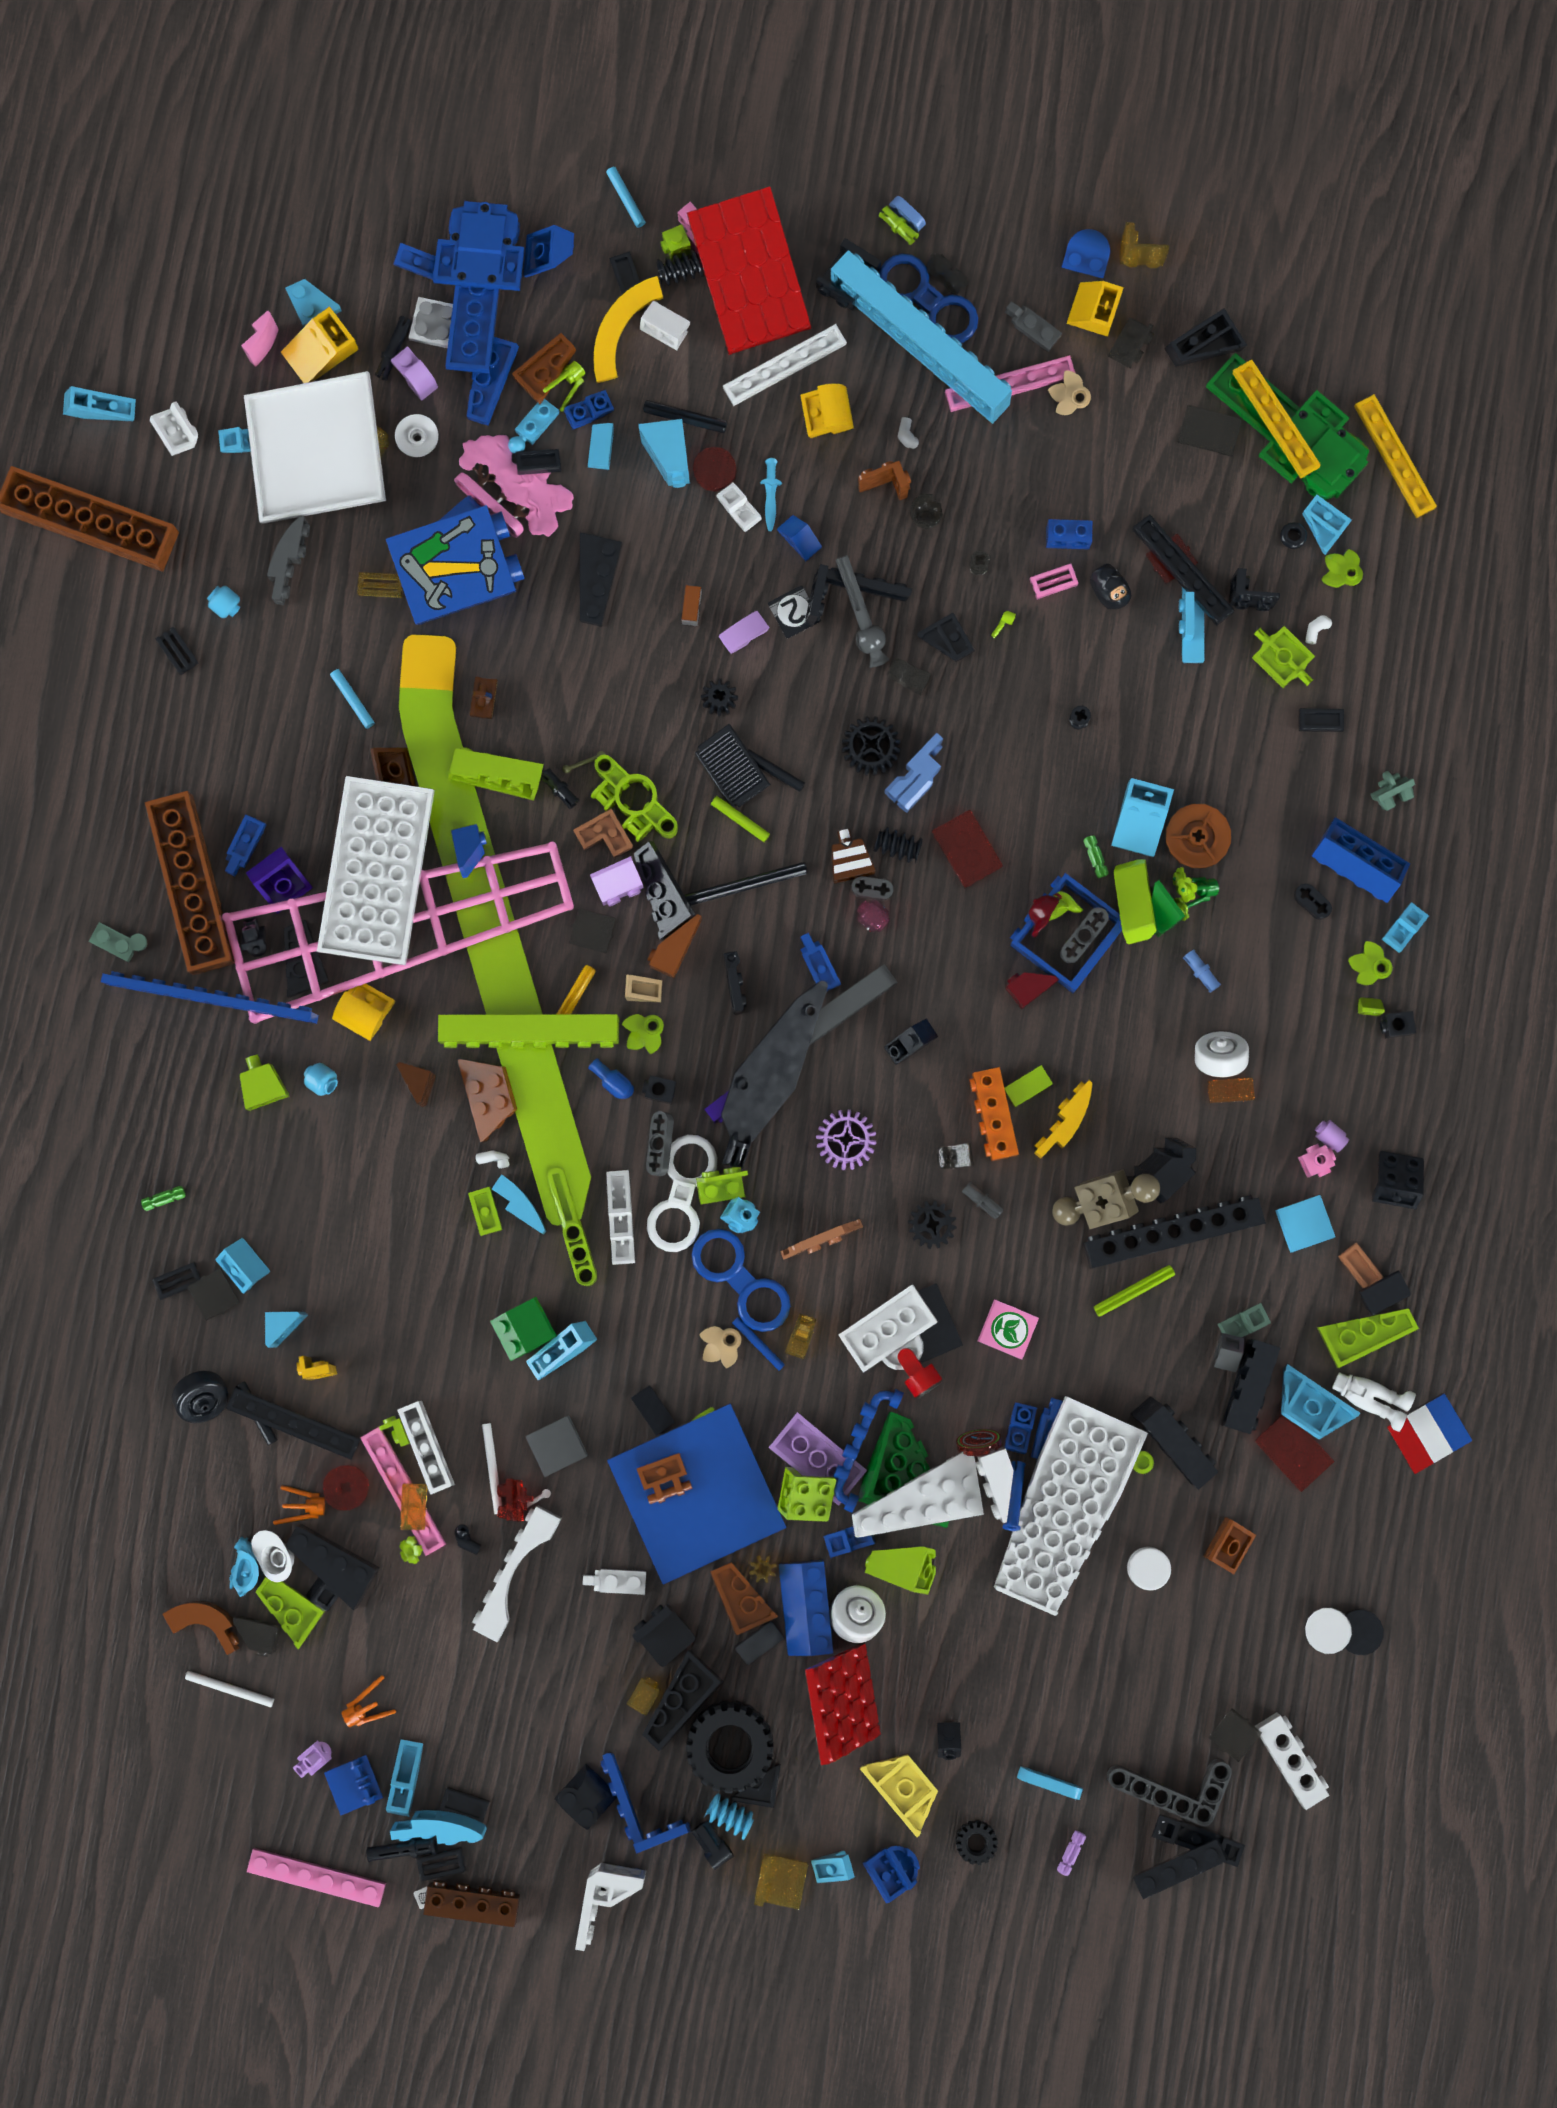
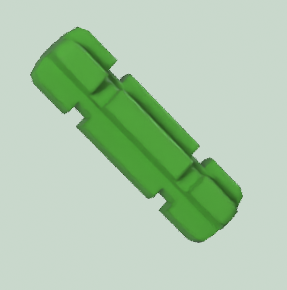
M1094 835L1086 837L1083 842L1085 847L1088 848L1087 852L1091 863L1096 868L1097 878H1103L1109 872L1107 867L1104 866L1105 861L1100 848L1096 845V837Z
M178 1186L173 1188L172 1191L167 1190L153 1195L152 1198H144L141 1200L143 1209L148 1211L154 1209V1206L159 1207L174 1202V1199L185 1198L186 1195L184 1188Z

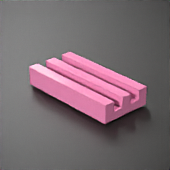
M1071 563L1030 577V582L1033 585L1037 599L1079 584ZM1066 571H1069V573H1070V574H1067V575H1064V576H1061V577L1052 579V580H1050V581H1047V582H1044V583H1041V584H1037V581H1039V580H1042V579H1045V578H1048V577H1051V576H1054V575H1057V574H1060V573H1063V572H1066ZM1072 579L1070 582L1040 592L1042 588Z

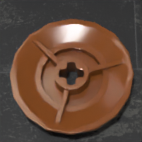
M1191 804L1180 808L1171 817L1166 828V844L1171 855L1179 863L1190 868H1207L1217 864L1227 854L1231 844V829L1227 819L1216 808L1206 804ZM1197 832H1200V836L1203 837L1199 842H1196V838L1192 837Z

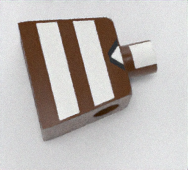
M850 829L838 831L840 843L834 844L831 847L834 884L854 880L861 876L875 875L874 865L863 840H852Z

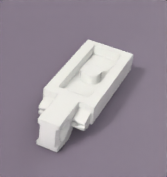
M595 1570V1575L583 1576V1585L594 1586V1591L603 1593L645 1595L646 1571Z

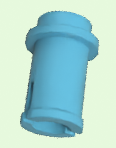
M241 1537L234 1546L237 1553L240 1550L248 1552L257 1562L251 1548L252 1543L248 1541L249 1538Z

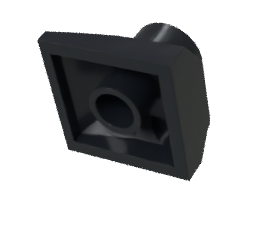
M585 1764L554 1799L580 1826L588 1830L614 1802L617 1795L613 1796L609 1784L588 1764Z

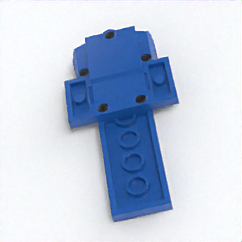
M464 201V206L456 207L451 212L449 220L450 240L438 239L433 274L434 283L455 285L445 366L446 370L490 373L499 290L520 291L525 250L524 247L515 246L517 241H519L520 222L517 214L509 211L507 205Z

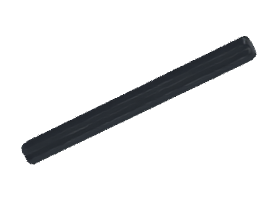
M805 862L684 894L689 905L692 906L807 874L808 871Z

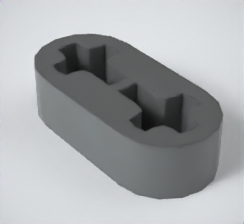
M861 876L853 881L852 892L860 898L885 901L892 896L893 885L885 879ZM862 881L864 886L871 887V890L864 889L863 893H860L859 888H856L855 885H859ZM886 885V889L890 890V892H886L885 896H882L880 891L873 889Z

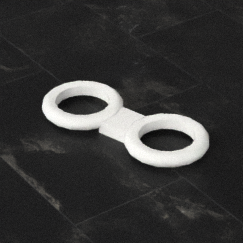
M685 1135L671 1143L669 1169L667 1171L673 1180L668 1200L657 1204L647 1218L649 1238L658 1248L664 1251L678 1252L687 1249L694 1243L699 1234L700 1221L697 1212L691 1206L695 1187H697L696 1178L681 1176L674 1166V1156L679 1148L686 1144H697L707 1152L709 1158L708 1167L705 1172L716 1171L718 1157L715 1148L707 1139L699 1135ZM669 1208H678L684 1211L689 1216L691 1222L688 1236L677 1243H668L662 1240L656 1230L658 1216Z

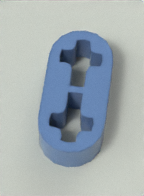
M896 196L890 202L891 210L899 217H903L915 232H919L926 225L924 218L902 197Z

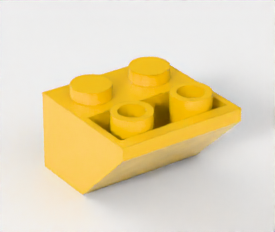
M1105 281L1080 282L1067 324L1108 337L1124 287Z

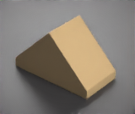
M626 975L625 998L627 1001L661 1002L662 980Z

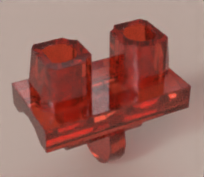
M506 1479V1483L497 1485L498 1496L506 1497V1505L498 1507V1518L523 1522V1511H527V1503L533 1502V1496H527V1488H523L522 1480Z

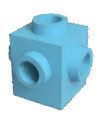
M737 1197L729 1202L720 1219L728 1223V1227L732 1231L743 1233L754 1229L758 1223L756 1218L760 1212L755 1209V1205L752 1202Z

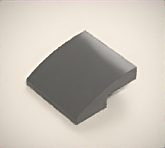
M569 1415L525 1436L544 1477L588 1456Z

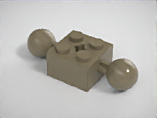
M1122 1169L1085 1180L1075 1186L1079 1201L1071 1197L1060 1198L1053 1205L1052 1214L1059 1224L1068 1226L1076 1223L1080 1215L1084 1213L1089 1229L1128 1219L1139 1212L1135 1199L1143 1203L1154 1201L1160 1193V1184L1153 1175L1141 1174L1133 1180L1130 1186L1125 1171Z

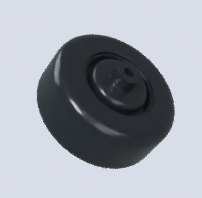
M197 1371L185 1376L176 1384L172 1392V1402L178 1416L190 1423H203L214 1419L225 1409L229 1400V1393L223 1379L212 1371Z

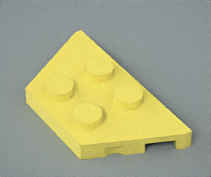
M908 1754L862 1765L860 1770L913 1834L919 1837L930 1812L931 1805L937 1795V1788Z

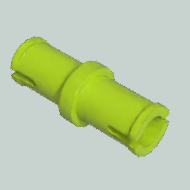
M885 206L882 209L884 213L880 212L879 217L892 227L891 230L895 234L898 233L909 245L913 244L916 241L913 238L917 239L919 234L906 223L903 217H899L889 206Z

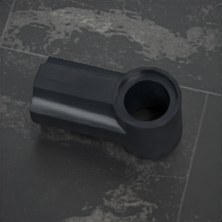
M708 1819L691 1831L704 1850V1855L714 1870L734 1857L727 1843L720 1839Z

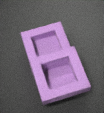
M755 611L719 635V638L730 654L748 645L751 640L767 632L769 626L759 612Z

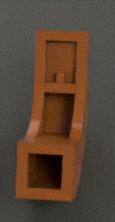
M192 1601L178 1605L163 1613L173 1634L189 1625L202 1624L209 1627L216 1634L227 1655L239 1649L237 1635L229 1630L236 1622L228 1612L215 1604L204 1601Z

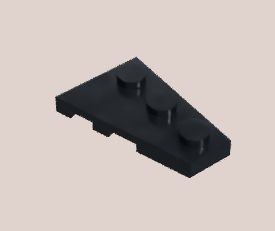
M303 920L302 924L308 944L314 943L307 921ZM294 924L284 928L285 951L299 947ZM317 951L311 952L319 986L329 983L330 981ZM302 955L286 960L287 998L311 990Z

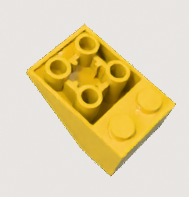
M328 307L312 318L281 351V354L302 382L309 383L314 382L359 349L354 338L331 307Z

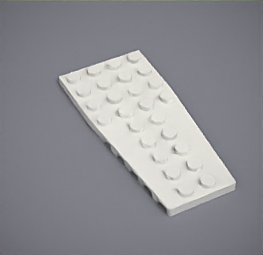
M1065 1396L1034 1468L1020 1509L1019 1526L1021 1530L1012 1532L994 1585L997 1591L1054 1616L1058 1614L1057 1611L1063 1599H1066L1074 1579H1077L1080 1573L1079 1569L1084 1560H1087L1094 1541L1100 1536L1102 1526L1106 1520L1108 1521L1124 1490L1147 1437V1432Z

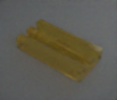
M359 572L357 592L359 596L402 598L403 588L398 574ZM363 579L397 580V583L363 582ZM363 587L397 589V591L363 589Z

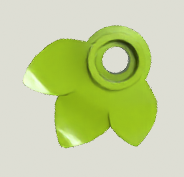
M1348 549L1344 556L1336 553L1325 556L1329 572L1321 579L1324 584L1338 588L1344 584L1355 586L1361 582L1363 571L1359 567L1360 558L1356 552ZM1349 572H1355V573H1356V574H1355L1354 576H1352V577H1351V576H1348V573H1349Z
M1366 941L1364 944V954H1357L1348 959L1351 968L1359 973L1356 982L1361 985H1372L1378 979H1385L1392 973V963L1384 957L1383 949L1370 941ZM1383 965L1384 972H1379L1377 966Z
M635 1014L623 1021L622 1025L631 1031L627 1040L628 1049L638 1050L645 1047L650 1054L659 1049L661 1045L660 1034L664 1029V1023L659 1016L649 1015L644 1017ZM651 1022H655L657 1024V1028L655 1030L649 1029V1024Z

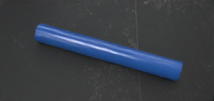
M739 1317L732 1322L778 1371L785 1366Z

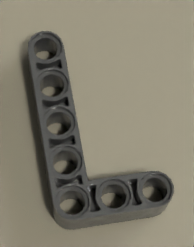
M1222 1759L1212 1760L1207 1767L1195 1798L1119 1765L1111 1766L1107 1771L1106 1777L1110 1785L1119 1791L1198 1825L1208 1826L1216 1816L1232 1771L1230 1766ZM1223 1765L1225 1767L1224 1774L1215 1776V1768ZM1114 1773H1123L1121 1782L1115 1783L1112 1781ZM1137 1781H1143L1145 1784L1144 1789L1140 1792H1136L1133 1789ZM1209 1787L1216 1788L1217 1791L1214 1797H1206V1790ZM1159 1790H1164L1166 1793L1162 1801L1155 1800V1793ZM1181 1799L1186 1800V1807L1183 1810H1177V1801ZM1203 1808L1207 1809V1817L1198 1819V1811Z

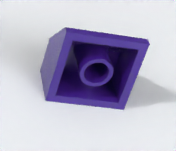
M282 847L246 872L253 885L269 904L300 898L313 888Z

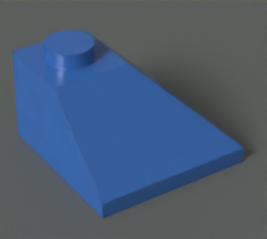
M553 225L528 234L526 238L523 276L527 278L553 269L571 256L574 248V233Z

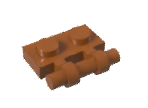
M679 1452L637 1468L644 1490L652 1487L655 1493L647 1496L649 1504L665 1502L666 1498L677 1494L681 1496L685 1494V1491L693 1489L690 1480L683 1483L680 1482L679 1477L687 1475ZM673 1481L674 1486L664 1490L661 1489L660 1484Z

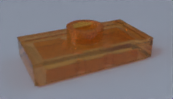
M1253 1078L1207 1081L1209 1103L1255 1100Z

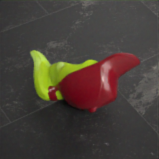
M1059 891L1053 896L1044 895L1038 899L1035 898L1029 910L1030 919L1035 925L1032 937H1036L1050 920L1060 917L1066 911L1081 913L1083 909L1069 894L1063 891Z

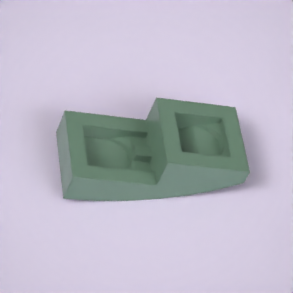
M1259 1303L1218 1323V1326L1222 1333L1244 1337L1271 1322L1262 1304Z

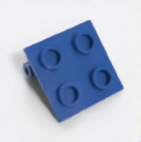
M367 1755L324 1772L340 1815L365 1805H371L383 1798Z

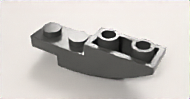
M299 516L286 530L273 553L267 576L271 582H275L272 594L275 604L284 605L285 599L289 598L290 586H288V582L294 573V565L292 563L301 564V559L305 558L306 545H304L305 537H309L310 524H308L304 516Z

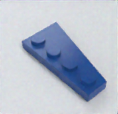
M494 337L490 373L472 372L473 382L467 410V418L469 420L489 426L519 349L517 343Z

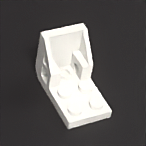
M600 1863L590 1871L586 1884L575 1950L585 1951L586 1945H591L595 1927L591 1925V1921H595L598 1905L612 1907L641 1890L646 1870Z

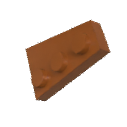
M560 333L514 371L512 376L540 405L548 392L544 393L543 389L560 376L576 352V349Z
M732 1562L710 1571L736 1635L778 1617Z

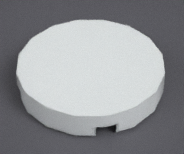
M1321 1608L1315 1611L1308 1618L1305 1626L1309 1644L1324 1654H1334L1343 1650L1349 1643L1352 1635L1349 1620L1341 1611L1334 1608Z

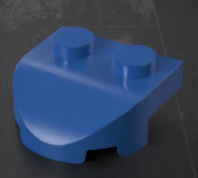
M1093 229L1077 232L1068 243L1062 268L1103 279L1110 256L1108 240L1102 233Z
M901 1846L885 1847L863 1862L885 1903H890L906 1890H911L917 1883V1874L920 1869L919 1862L915 1854L908 1848Z

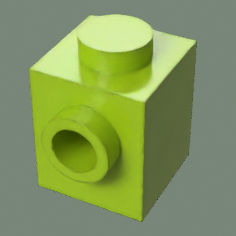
M682 224L662 232L663 241L660 244L665 254L668 253L671 261H673L675 254L679 258H681L683 252L686 255L690 254L691 244Z

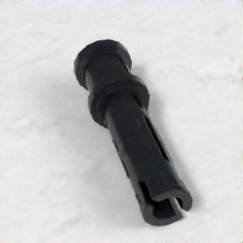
M436 1835L429 1839H417L415 1837L407 1842L367 1847V1860L371 1862L409 1855L413 1858H418L419 1855L430 1853L437 1855L438 1844Z

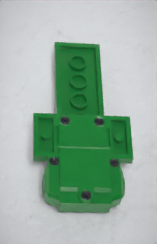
M1234 353L1206 384V388L1270 441L1260 452L1259 457L1292 484L1299 475L1234 377L1233 370L1246 363L1245 360ZM1264 377L1320 463V468L1301 478L1306 486V490L1311 496L1315 497L1317 494L1325 501L1333 497L1337 499L1369 463L1366 460L1369 453L1368 447L1358 437L1343 428L1350 418L1318 390L1300 408Z

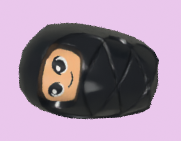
M1104 564L1092 573L1090 577L1091 586L1099 601L1107 609H1121L1130 602L1132 597L1131 589L1124 577L1111 564Z

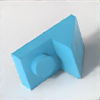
M839 1851L811 1860L817 1883L846 1881L855 1877L849 1855H846L845 1851Z

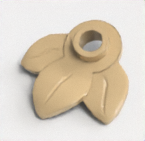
M1072 371L1064 372V383L1055 384L1048 389L1051 397L1059 402L1056 413L1061 415H1070L1077 408L1086 407L1091 400L1090 391L1083 387L1082 378ZM1079 393L1084 395V400L1081 402L1076 400V395Z
M714 1326L700 1333V1337L708 1343L703 1353L704 1361L715 1362L721 1360L725 1368H729L736 1362L738 1358L737 1348L741 1344V1335L736 1329L728 1328L722 1330ZM728 1335H732L735 1338L732 1344L726 1342Z

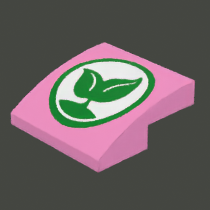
M994 1300L978 1342L1016 1358L1023 1359L1039 1318Z

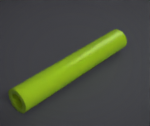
M716 796L711 802L713 807L762 842H765L770 836L769 832L720 797Z

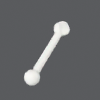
M543 1490L541 1495L520 1508L511 1510L509 1516L516 1518L518 1513L539 1500L549 1498L551 1495L550 1490Z

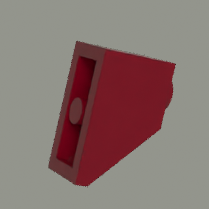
M1024 972L1019 976L1016 973L1007 980L1009 985L1005 989L1019 1007L1023 1009L1059 979L1051 975Z

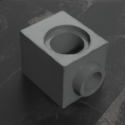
M1222 1333L1215 1350L1214 1367L1236 1372L1243 1356L1244 1338Z

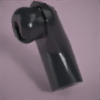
M458 1525L454 1532L458 1547L477 1555L481 1544L471 1540L469 1529L466 1525Z

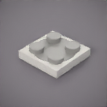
M418 297L409 340L448 348L453 304Z

